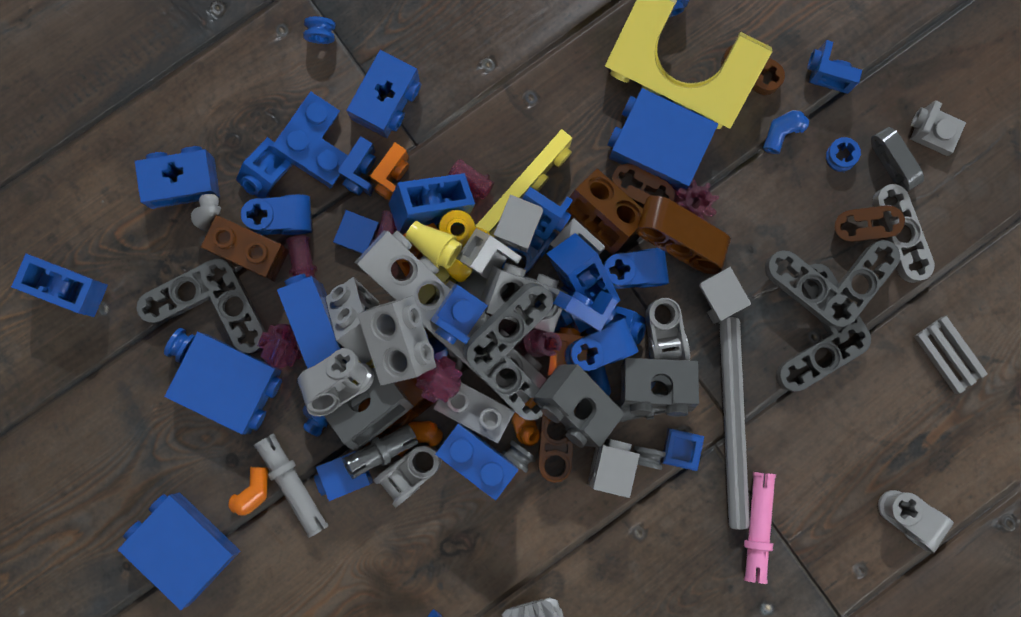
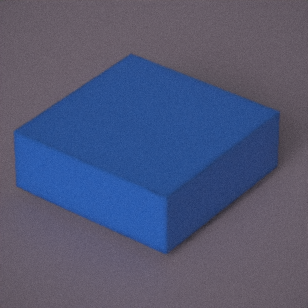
M346 210L333 243L363 254L373 243L380 224L377 221Z
M668 428L663 450L666 454L665 457H662L661 463L698 471L704 436Z

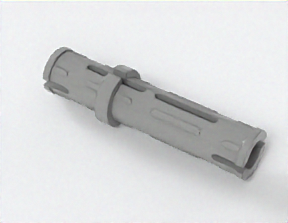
M273 433L253 446L257 449L271 472L268 474L270 480L275 479L306 531L307 537L310 538L329 525L325 522L294 469L296 466L293 460L289 461Z

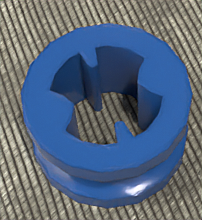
M317 16L305 18L304 25L308 28L303 33L305 40L317 44H329L335 41V36L331 33L336 26L333 20Z
M848 137L836 139L826 152L828 165L838 172L850 170L859 161L861 156V149L858 143ZM838 147H841L842 151L845 148L850 151V155L847 157L848 162H845V158L840 161L836 157V154L839 152Z
M177 329L167 342L164 355L167 357L175 356V361L181 364L195 335L187 336L185 329Z

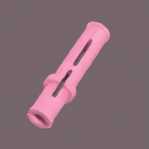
M753 472L748 540L744 541V547L748 548L744 581L753 583L757 581L761 584H768L769 551H773V543H770L776 474H765L764 476V473Z

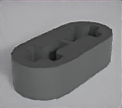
M886 127L871 137V144L876 155L895 184L902 186L908 192L923 183V171L896 130Z

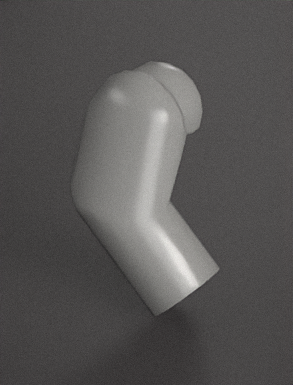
M214 194L200 196V207L195 208L191 213V220L194 226L204 232H208L215 216L221 214V207L218 206L219 198Z

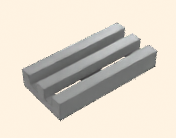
M947 316L939 318L914 336L954 394L962 393L967 386H972L977 382V379L983 378L988 374ZM939 328L942 329V331L944 332V334L947 336V338L949 339V341L952 343V345H953L954 348L957 350V352L959 353V355H960L961 358L964 360V362H965L966 365L969 367V369L971 370L972 373L969 372V370L967 369V367L964 365V363L962 362V360L959 358V356H958L957 353L954 351V349H953L952 346L949 344V342H948L947 339L944 337V335H943L942 332L939 330ZM930 334L934 337L936 342L943 350L945 356L948 358L949 361H951V363L954 365L956 370L963 378L961 381L957 379L953 371L950 369L948 364L945 362L943 357L940 355L938 350L935 348L933 343L928 338Z

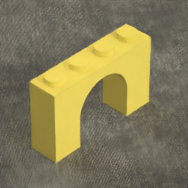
M636 0L606 62L605 67L611 69L610 74L626 83L631 79L641 84V89H646L658 96L663 95L673 100V103L703 115L705 118L718 123L717 129H721L722 126L731 129L772 53V47L740 32L724 64L715 75L698 83L681 82L671 77L664 70L658 57L659 37L677 0Z

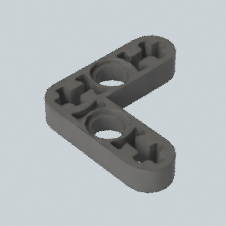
M881 240L871 244L864 250L837 286L833 285L796 254L785 250L776 252L767 259L765 273L774 284L831 328H841L855 321L891 275L900 261V252L898 247L890 241ZM885 250L887 252L885 259L888 263L879 264L874 271L868 269L867 267L872 266L878 259V255L875 252ZM787 260L789 262L787 265L788 271L796 275L801 270L804 275L799 277L794 285L791 286L789 282L795 278L786 272L779 275L776 272L778 265L775 261ZM855 275H862L868 280L869 288L865 294H858L853 290L851 282ZM813 280L818 284L820 290L817 298L808 299L803 295L802 284L804 281ZM847 297L853 300L842 311L846 317L835 320L833 318L835 311L831 308L832 305H841Z
M213 259L146 292L137 302V312L141 319L152 324H161L211 299L232 343L239 351L255 354L264 349L267 344L266 330L236 270L231 264L222 259ZM216 267L222 271H227L222 276L223 280L229 288L235 285V290L224 292L219 282L211 281V278L215 275L214 269ZM186 282H192L196 288V294L190 301H182L178 295L179 287ZM219 292H224V293L221 294L219 297H218V295H217V293H219ZM232 297H239L244 305L242 312L234 317L229 316L225 310L226 302ZM171 298L177 305L176 308L169 303L159 308L160 315L158 316L148 313V310L152 307V300L162 303ZM249 316L252 320L245 322L248 330L258 332V336L254 338L255 345L253 347L250 344L242 343V339L246 337L242 326L233 327V323L243 322Z
M816 263L809 265L833 285H838L837 279L827 266ZM802 271L799 273L798 278L804 275ZM808 280L803 282L802 293L806 298L815 299L819 295L820 289L817 285L810 286ZM847 297V299L841 304V306H842L843 309L845 308V306H846L848 303H850V300H849L848 297ZM860 316L850 325L841 328H831L819 319L828 336L783 362L778 367L776 379L779 386L790 392L804 390L866 352L871 344V335ZM848 331L850 334L857 333L860 339L856 341L858 348L853 345L840 350L836 346L850 338L847 333ZM819 348H826L831 352L832 362L826 368L820 367L815 361V353ZM807 365L815 373L812 376L811 371H806L799 375V384L788 382L786 379L790 375L789 367L792 370H797Z
M528 283L522 286L469 337L470 340L463 347V355L469 365L520 417L526 420H535L543 415L541 411L543 407L535 399L533 400L536 404L533 408L525 406L524 401L516 392L521 388L529 397L533 398L540 389L508 357L507 353L552 309L553 297L550 291L538 283ZM531 293L537 296L542 293L539 297L541 305L538 308L532 305L529 306L531 302L528 296ZM516 306L529 317L526 321L520 314L514 311ZM505 317H514L517 321L515 332L509 336L501 335L498 329L501 320ZM492 332L493 336L502 344L498 347L492 342L486 348L488 356L484 360L481 357L475 358L477 354L474 348L478 345L482 348L486 347L492 341L487 334ZM510 368L515 374L513 382L508 386H499L496 383L497 374L502 369Z

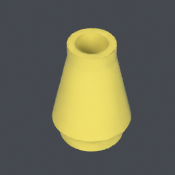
M415 221L409 227L405 236L437 268L440 266L446 269L450 268L462 249V244L456 241L457 237L455 235L423 225L418 221Z

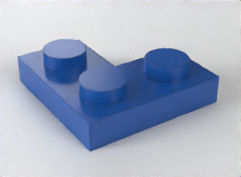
M310 91L273 144L271 150L331 189L339 178L338 170L348 155L325 141L323 137L338 117L340 110Z

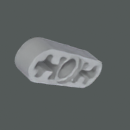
M889 184L875 193L872 201L873 207L885 206L884 199L888 195L897 198L898 203L893 206L903 212L905 225L910 228L912 236L908 243L900 242L896 236L885 239L894 243L899 249L900 261L896 268L900 277L911 283L925 280L934 271L935 263L908 192L900 185ZM888 211L884 212L883 219L878 220L880 226L885 227L886 232L893 231V225L899 223V218L892 222L890 221L892 215ZM916 245L917 250L903 255L902 250ZM913 260L915 262L921 261L922 268L918 269V272L917 270L911 271L909 269V264H912Z

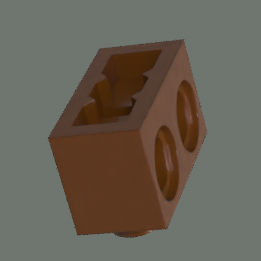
M599 169L591 173L570 195L569 198L573 201L566 210L572 215L570 219L574 218L605 246L604 249L611 255H614L636 232L643 208Z
M218 215L215 216L201 245V248L273 282H275L289 253V250L282 244Z

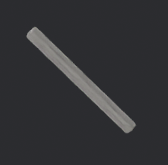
M727 317L720 321L719 324L728 518L730 528L743 530L749 528L750 517L741 330L739 318Z

